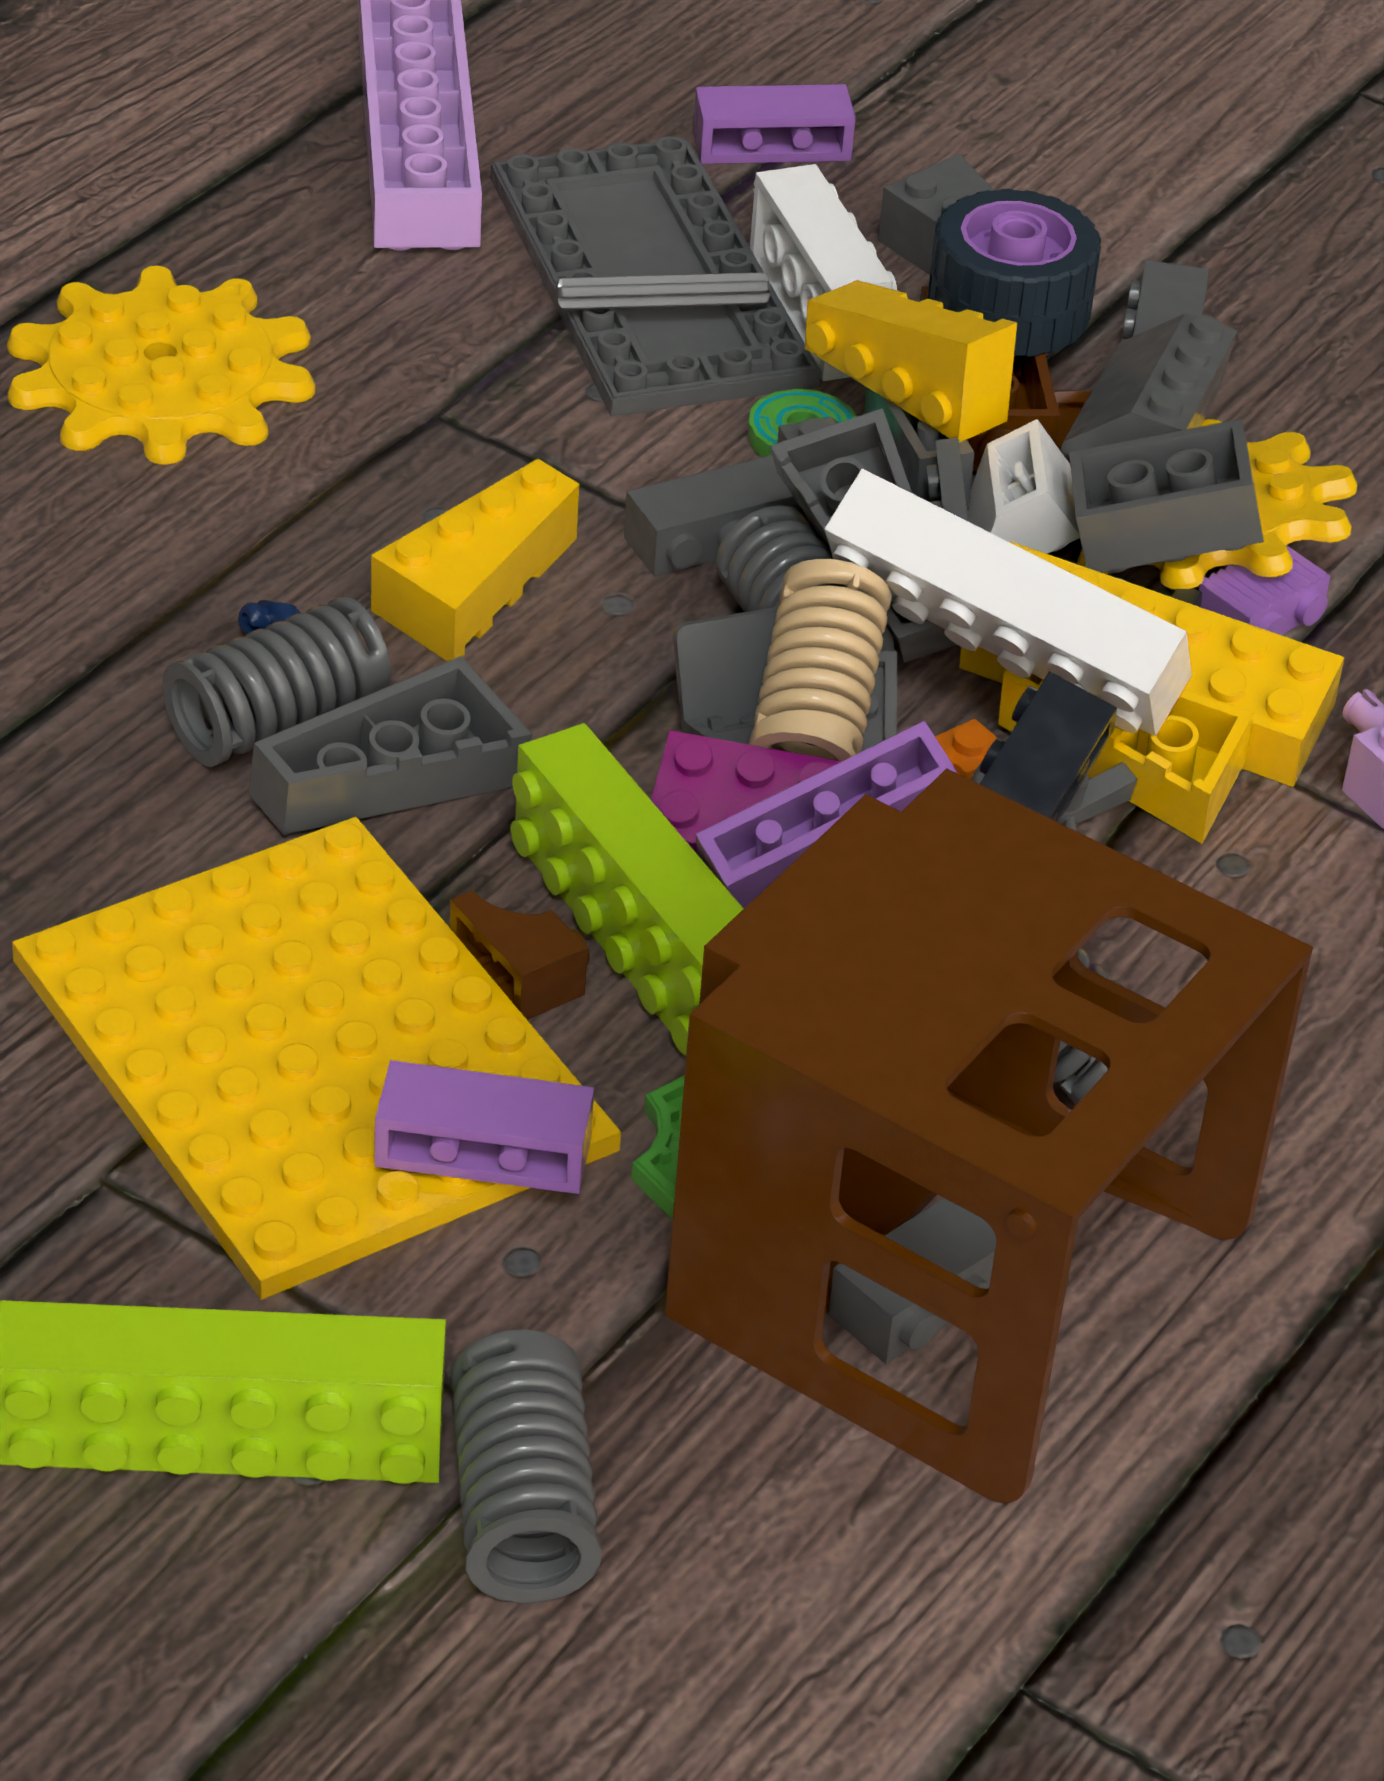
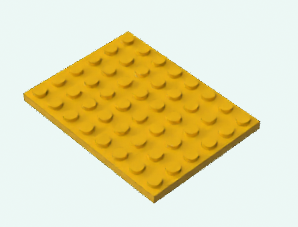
M356 816L12 941L13 961L260 1300L530 1188L375 1167V1117L390 1060L581 1085ZM595 1100L593 1102L592 1135L586 1165L620 1151L621 1131Z

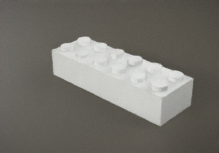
M861 469L824 529L833 559L857 564L880 576L887 583L892 593L891 602H893V609L901 616L917 624H923L926 619L944 628L945 635L951 641L967 650L975 651L979 646L997 655V661L1005 669L1017 676L1029 678L1032 673L1045 679L1049 671L1117 707L1115 725L1127 732L1136 733L1140 728L1156 736L1192 676L1187 631L864 469ZM858 588L856 589L857 591H861V592L867 594L865 591H863V590H861V589H858Z

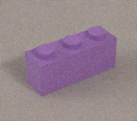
M846 84L696 87L693 134L701 164L851 161L855 114Z
M390 1060L375 1117V1167L580 1194L592 1135L594 1087Z

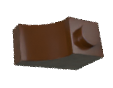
M473 890L450 899V929L527 1020L585 995L586 968L590 961L588 946L582 935L574 929L571 930L552 909L542 914L516 913L490 904Z

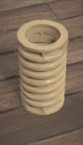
M836 559L802 561L791 566L785 573L780 594L781 604L777 608L776 624L773 627L771 645L769 646L766 661L767 665L765 666L762 680L763 685L759 693V705L756 707L754 728L751 731L749 745L836 761H844L861 752L864 741L862 735L865 734L867 726L866 715L869 713L872 700L870 695L873 693L876 680L874 674L877 673L879 665L878 654L881 653L883 644L882 634L885 632L888 619L886 614L892 599L889 586L880 576L857 564ZM821 584H844V585H847V588H846V587H838V586H817V585H821ZM857 588H858V589H861V590L865 591L867 594H865V593H863V592H861V591H857L856 589H857Z

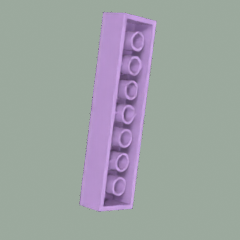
M358 0V31L374 248H390L402 251L410 248L441 247L446 250L480 247L482 190L461 0Z

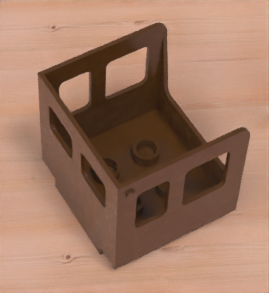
M948 768L902 811L865 794L704 946L699 1006L689 1015L665 1316L976 1493L1001 1503H1010L1018 1500L1029 1488L1033 1478L1079 1218L1104 1191L1193 1227L1214 1238L1234 1239L1247 1229L1253 1220L1313 947ZM1115 917L1133 919L1198 951L1207 959V963L1165 1008L1091 971L1078 958L1077 951L1107 920ZM1060 1041L1098 1059L1108 1069L1073 1109L1061 1103L1053 1089ZM1203 1080L1207 1086L1208 1095L1193 1167L1178 1165L1144 1147L1148 1140ZM937 1194L979 1216L993 1229L996 1236V1247L989 1288L985 1289L973 1285L884 1235L919 1214ZM841 1263L962 1329L971 1336L978 1348V1360L967 1426H960L842 1361L826 1348L822 1339L824 1315L829 1311L834 1267Z

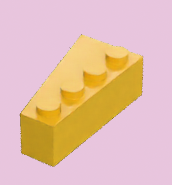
M859 280L808 300L805 349L950 439L958 438L960 443L1008 420L1017 322L1006 319L996 322L984 320L983 313L966 309L958 313L943 309L942 302L925 299L920 302L910 300L904 292Z
M536 459L372 554L371 611L447 662L460 656L463 657L465 655V645L474 636L481 638L493 626V616L504 605L511 607L523 595V585L531 577L539 578L577 539L579 483L542 460Z
M1006 669L1003 674L998 724L1012 732L1017 722L1011 719L1012 714L1022 694L1029 686L1038 690L1044 679L1032 673L1029 678H1023ZM1183 689L1156 736L1140 728L1136 733H1130L1115 725L1112 735L1088 772V776L1093 778L1123 762L1138 779L1129 801L1203 844L1245 764L1254 713Z

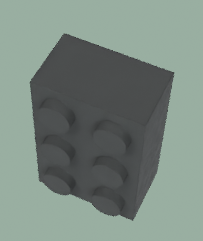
M1243 419L1069 452L1076 522L1086 566L1089 569L1101 573H1118L1130 567L1161 561L1176 562L1188 556L1219 550L1234 551L1247 545L1264 542Z

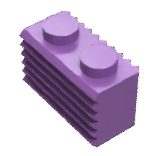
M1287 546L1293 559V568L1283 576H1257L1245 567L1229 564L1225 570L1221 568L1217 574L1212 573L1209 578L1204 577L1198 590L1203 592L1201 608L1283 636L1284 633L1302 623L1310 626L1321 618L1328 604L1326 596L1331 576Z

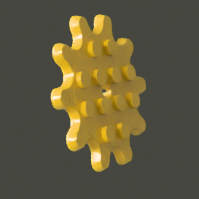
M155 265L149 266L141 272L135 289L119 294L102 293L85 283L72 282L63 286L57 299V310L67 318L66 320L55 324L22 323L12 329L7 341L9 354L19 359L37 362L42 367L19 374L13 378L7 392L8 402L13 407L21 410L57 407L68 411L70 415L65 419L60 430V442L68 449L86 451L95 448L109 437L128 435L142 442L145 457L149 461L162 465L174 464L186 456L188 440L201 433H217L225 436L231 442L242 446L260 444L267 439L269 432L263 415L256 409L259 405L269 401L299 403L311 399L315 394V383L310 372L304 367L287 364L279 360L284 355L306 349L311 342V336L305 322L298 317L286 316L263 319L250 315L249 313L257 306V294L252 284L245 279H229L211 291L199 292L197 288L190 285L177 286L168 268Z
M1206 419L1203 420L1200 427L1222 423V421ZM1284 432L1264 441L1247 442L1264 542L1247 545L1234 551L1219 550L1188 556L1176 562L1161 561L1147 565L1159 568L1161 571V583L1165 587L1176 590L1197 587L1202 584L1205 573L1209 569L1229 564L1245 567L1257 576H1283L1293 568V559L1287 548L1288 544L1300 540L1328 543L1339 542L1350 536L1352 526L1345 511L1341 508L1324 505L1323 503L1342 500L1355 495L1357 492V481L1352 470L1343 465H1302L1310 459L1311 450L1304 435L1300 433ZM1082 548L1078 558V565L1087 568Z

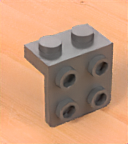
M778 607L683 622L675 627L673 642L681 731L683 733L749 745L751 731L754 728L756 707L759 705V693L763 685L764 669L767 665L766 661L769 646L771 645L773 627L776 624L775 618Z

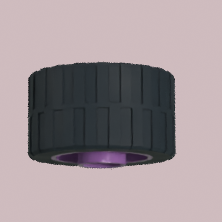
M1013 189L986 190L971 196L967 195L956 200V203L947 206L942 211V216L937 219L927 299L942 302L943 309L958 313L966 309L983 313L984 320L996 322L1006 319L1017 322L1014 356L1032 357L1061 350L1062 347L1069 346L1077 341L1079 336L1084 334L1088 328L1101 252L1100 234L1095 230V224L1087 216L1081 214L1079 209L1050 195L1046 196L1035 191Z

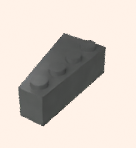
M460 656L255 742L249 795L280 832L285 835L333 825L355 816L358 819L512 788V778L517 773L518 745L531 741L532 733L464 658Z

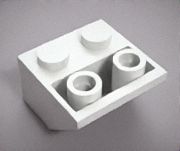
M1038 419L986 445L971 488L967 515L968 522L1008 542L1011 541L1048 554L1061 550L1069 543L1079 539L1080 535L1075 516L1070 464Z

